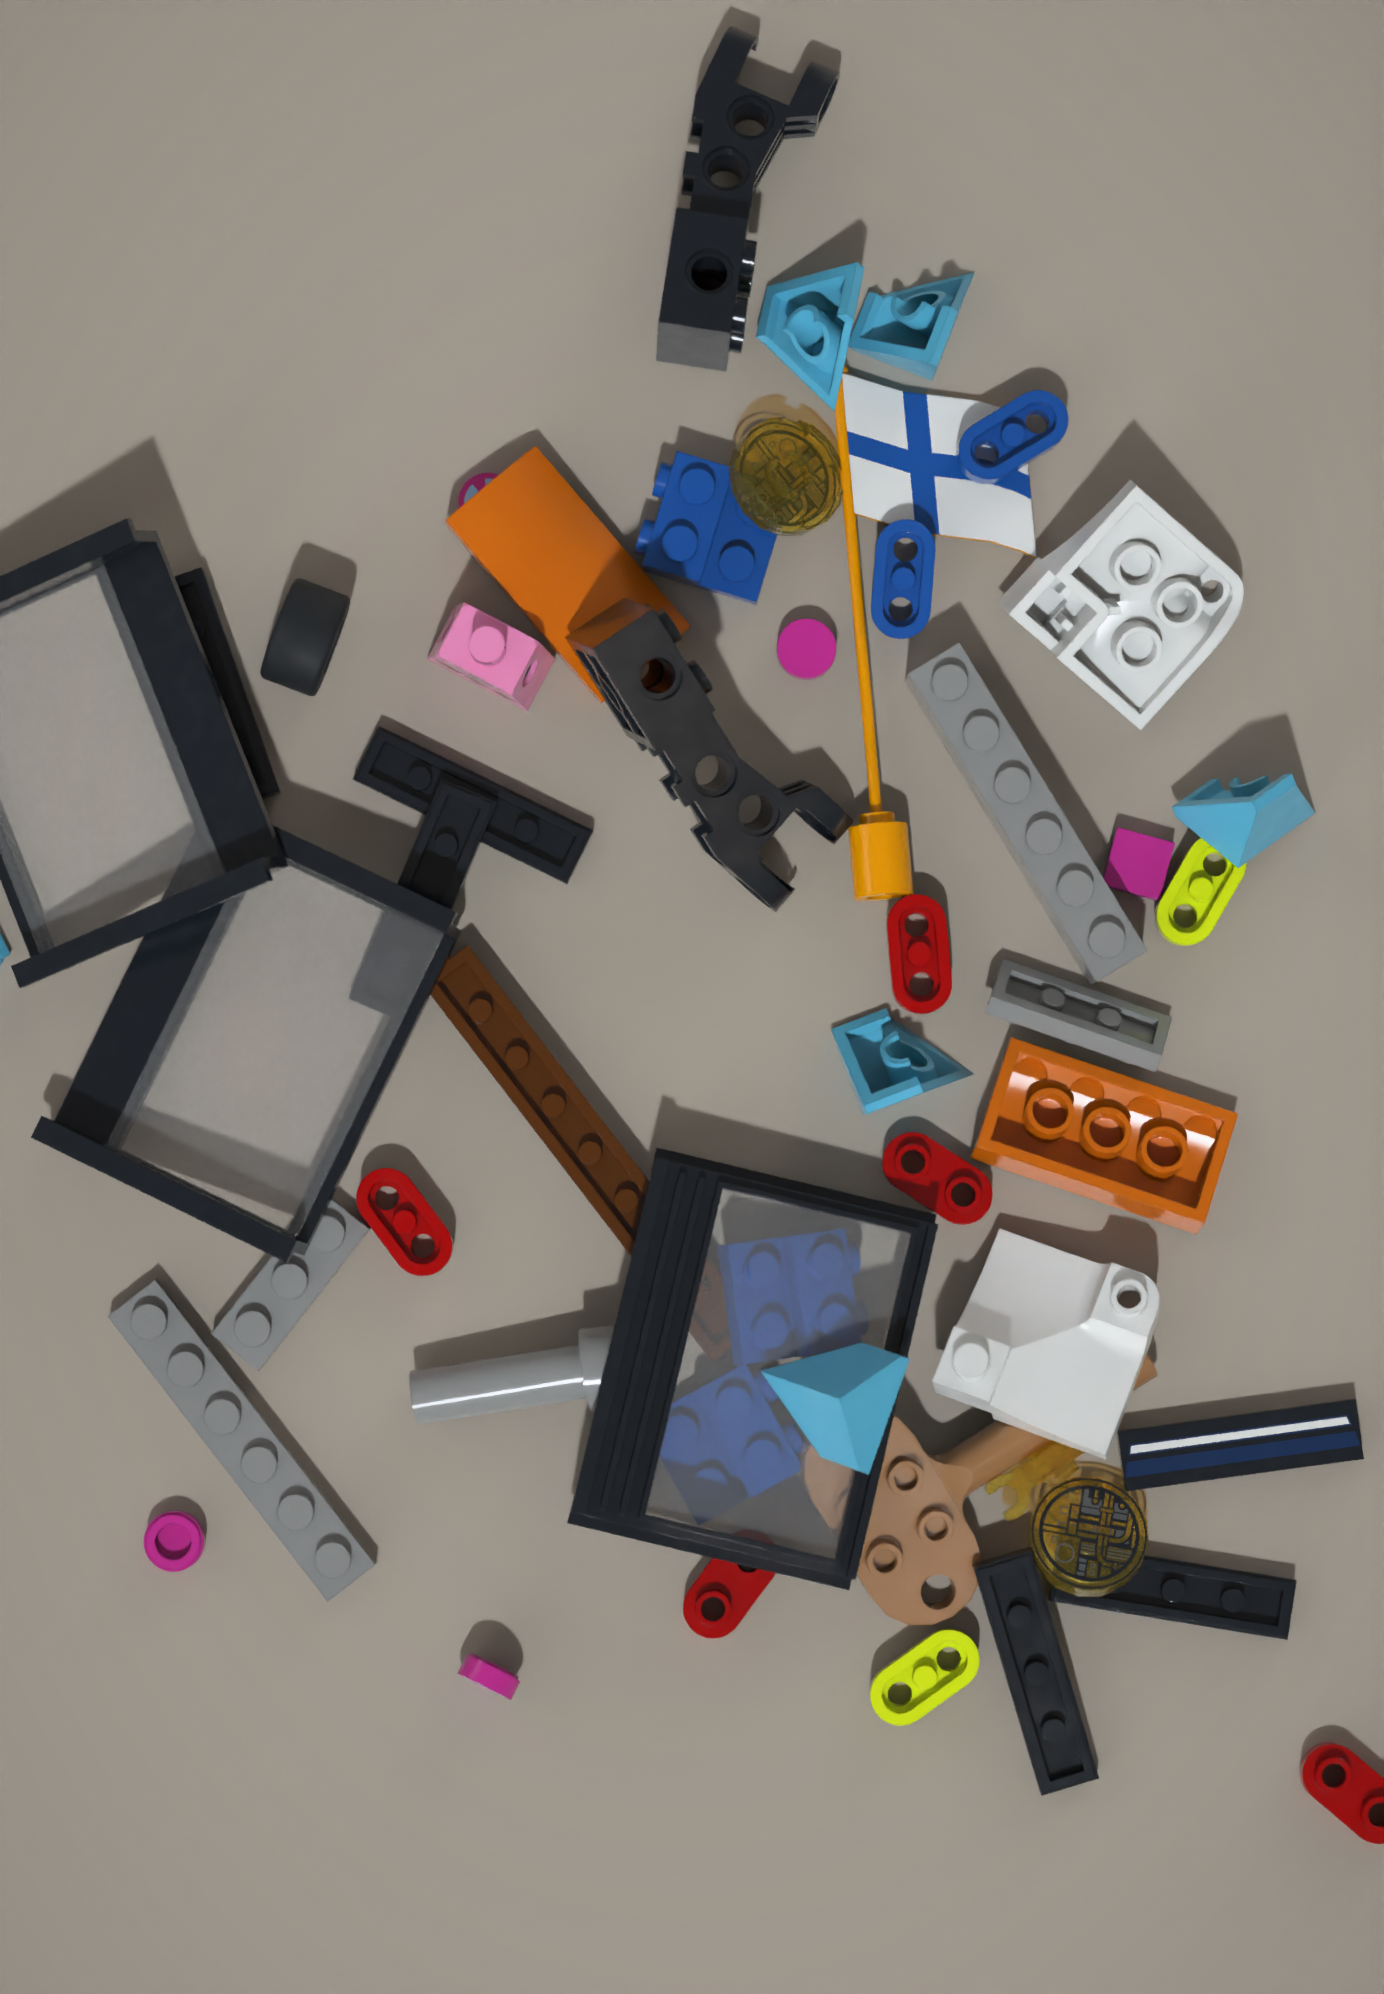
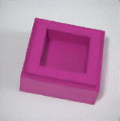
M1117 827L1103 874L1105 882L1110 889L1158 902L1175 843Z

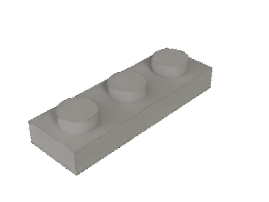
M1006 959L1001 961L985 1011L986 1014L1006 1020L1009 1023L1041 1032L1067 1043L1090 1049L1153 1072L1156 1071L1162 1057L1172 1019L1168 1015Z
M331 1199L305 1255L293 1253L289 1263L272 1256L211 1335L257 1371H260L366 1236L370 1228Z

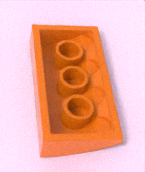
M536 446L517 459L445 520V525L600 704L604 702V699L565 637L623 598L642 605L649 604L655 612L661 609L664 610L677 627L680 635L691 627ZM649 660L643 665V667H645L649 663Z
M1011 1037L970 1159L1197 1235L1205 1224L1238 1113Z

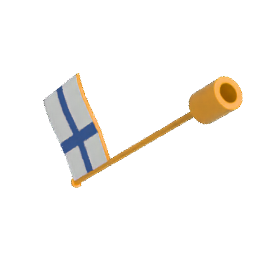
M844 365L834 414L870 813L859 815V825L849 827L848 836L854 900L879 901L903 898L913 895L914 891L907 822L895 821L894 812H882L856 515L886 525L897 520H914L923 524L933 536L990 542L1022 552L1034 559L1037 556L1028 464L996 483L981 484L966 477L957 463V446L964 432L970 426L995 412L1000 407L978 400L903 392L848 375V368ZM982 445L976 448L975 454L981 463L991 464L996 461V453L990 446Z

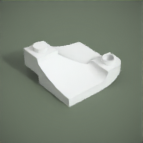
M1130 479L1072 537L1043 559L1037 557L999 599V603L1012 618L1050 649L1056 658L1137 728L1142 730L1228 633L1240 613L1244 598V587L1238 574L1210 548L1206 547ZM1210 580H1217L1216 591L1209 596H1202L1201 588L1203 584Z
M999 1228L975 1288L957 1325L952 1329L932 1380L935 1393L990 1412L993 1419L1106 1460L1159 1319L1160 1297L1155 1283L1141 1272L1113 1262L1102 1264L1090 1261ZM1132 1291L1136 1292L1141 1300L1134 1308H1124L1118 1303L1120 1295L1124 1292Z

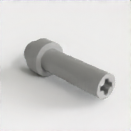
M615 1324L579 1329L578 1345L410 1371V1395L416 1422L419 1425L587 1398L589 1408L593 1413Z

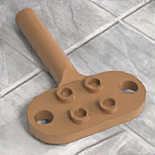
M1147 1354L1133 1391L1158 1376ZM894 1414L857 1572V1577L868 1595L887 1616L908 1625H933L953 1617L970 1602L978 1586L972 1564L982 1561V1556L975 1536L963 1515L965 1498L973 1491L1047 1446L1053 1440L996 1420L947 1452L940 1455H930L922 1449L915 1435ZM806 1438L801 1449L800 1475L809 1498L838 1544L855 1470L821 1458ZM933 1575L949 1577L951 1583L950 1592L942 1602L928 1604L922 1600L921 1587L929 1577Z

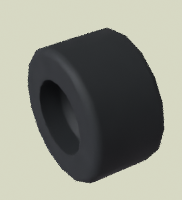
M295 579L285 598L268 643L260 671L262 678L308 696H315L326 675L350 607V598L347 595L307 580Z

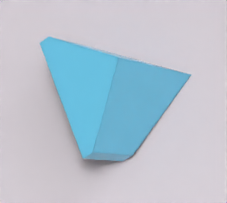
M858 262L767 286L756 338L764 343L833 411H835L864 273V267Z
M975 272L883 295L868 292L850 337L848 348L933 381Z
M1283 774L1272 783H1270L1267 775L1246 784H1241L1239 777L1229 782L1231 791L1224 790L1219 779H1211L1172 806L1177 819L1237 868L1315 814V811L1296 785L1292 774Z
M887 1008L831 1029L863 1116L974 1074L892 1019Z
M861 1342L761 1370V1373L821 1458L869 1475L910 1359Z

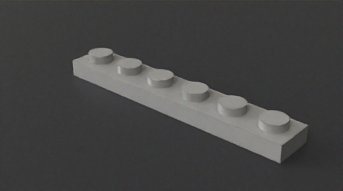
M157 1279L107 1316L327 1602L376 1565L374 1559Z

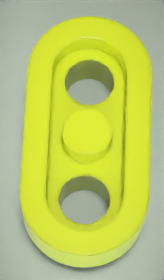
M1202 838L1198 839L1187 851L1156 905L1154 919L1160 935L1168 942L1178 946H1191L1204 940L1212 932L1245 874L1246 863L1237 868ZM1215 854L1223 859L1225 868L1221 875L1211 876L1204 870L1203 862L1207 855ZM1178 906H1188L1193 910L1195 920L1191 927L1183 928L1175 923L1173 914Z
M943 1628L934 1631L882 1668L871 1682L869 1696L876 1714L885 1722L898 1726L909 1725L922 1718L973 1680L980 1662L979 1652L975 1643L967 1634L960 1630ZM952 1647L959 1652V1662L952 1669H943L937 1663V1655L943 1648ZM897 1682L905 1683L911 1689L910 1698L903 1704H895L888 1698L889 1688Z

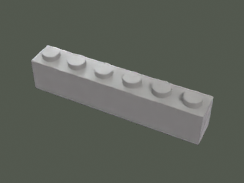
M957 643L909 672L905 680L907 686L1090 986L1148 951L961 644Z

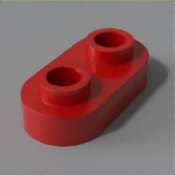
M921 894L908 895L893 905L886 920L891 989L896 1002L904 1010L913 1014L924 1015L942 1007L948 1000L952 990L947 920L942 907L931 897ZM910 915H920L926 920L927 930L925 934L914 937L906 932L904 923ZM925 974L931 979L932 990L928 995L918 996L911 991L910 980L914 975Z
M908 1132L892 1139L884 1149L882 1170L888 1182L944 1220L957 1225H966L980 1220L988 1212L992 1203L993 1192L986 1175L933 1139L921 1133ZM910 1150L919 1152L924 1160L923 1168L916 1174L907 1173L901 1166L903 1154ZM959 1183L968 1184L974 1191L973 1201L965 1207L958 1206L952 1200V1189Z
M392 1168L377 1169L366 1175L357 1189L356 1202L358 1210L398 1265L406 1272L416 1276H429L441 1271L451 1259L453 1239L448 1228L412 1180L403 1172ZM387 1186L393 1187L399 1195L398 1204L390 1210L382 1209L376 1200L378 1191ZM421 1234L430 1236L435 1244L433 1253L426 1258L418 1257L412 1249L413 1240Z
M741 1529L731 1534L775 1545L768 1535L756 1529ZM711 1558L685 1595L683 1614L686 1623L696 1634L705 1638L715 1639L730 1634L739 1625L776 1573L757 1568L753 1571H745L736 1563ZM710 1597L719 1598L725 1605L723 1615L715 1620L706 1618L701 1611L702 1603Z
M1323 1742L1309 1749L1300 1764V1779L1305 1790L1360 1838L1373 1844H1384V1823L1372 1824L1368 1817V1812L1374 1804L1384 1803V1778L1351 1750L1339 1743ZM1329 1764H1339L1343 1770L1341 1781L1335 1785H1327L1322 1779V1772Z

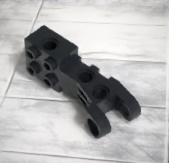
M730 26L725 32L695 95L690 139L699 140L700 146L698 153L686 151L682 195L691 196L690 209L676 208L658 320L656 361L719 371H727L729 352L741 354L748 306V298L745 297H750L757 248V241L747 240L753 195L784 139L815 137L840 77V72L812 61L807 67L789 106L737 84L747 56L751 49L756 51L759 39L733 26ZM752 120L761 124L764 131L755 136H747L738 132L735 126L741 121ZM729 171L739 177L740 182L735 186L723 188L717 186L710 178L717 172Z
M623 598L565 638L626 736L633 739L641 751L648 749L651 756L656 757L658 755L668 774L659 779L671 800L679 799L684 807L689 805L698 819L699 823L693 826L690 831L702 850L758 900L776 912L795 891V888L785 883L761 862L763 858L757 854L758 851L792 812L796 813L812 829L832 844H835L854 821L819 787L807 781L799 780L777 788L743 761L712 714L716 710L706 695L713 690L709 679L694 660L687 663L675 644L682 640L671 618L662 609L655 612L649 604L642 605ZM649 660L647 674L640 680L641 669ZM714 755L718 762V772L711 782L699 785L696 779L698 763L703 758ZM757 794L761 803L760 812L753 821L743 824L738 814L739 807L748 796Z

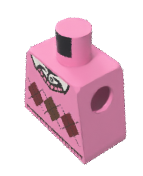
M461 603L454 607L427 658L525 711H528L555 661V658L539 641L467 603Z

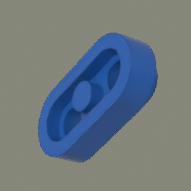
M1033 390L1024 393L976 422L964 432L956 451L959 468L966 477L981 484H992L1004 479L1059 444L1068 427V412L1065 405L1056 395L1048 391ZM1031 415L1042 417L1046 422V430L1039 434L1031 432L1026 426V418ZM982 445L990 446L996 453V461L991 464L981 463L976 457V448Z
M903 519L892 522L883 529L876 542L871 616L875 626L883 634L895 639H906L917 635L928 623L931 612L936 552L935 541L931 532L923 524L914 520ZM908 538L916 544L917 553L912 560L901 561L895 556L894 545L899 539ZM902 597L911 603L912 613L908 619L897 621L891 617L889 605L895 598Z

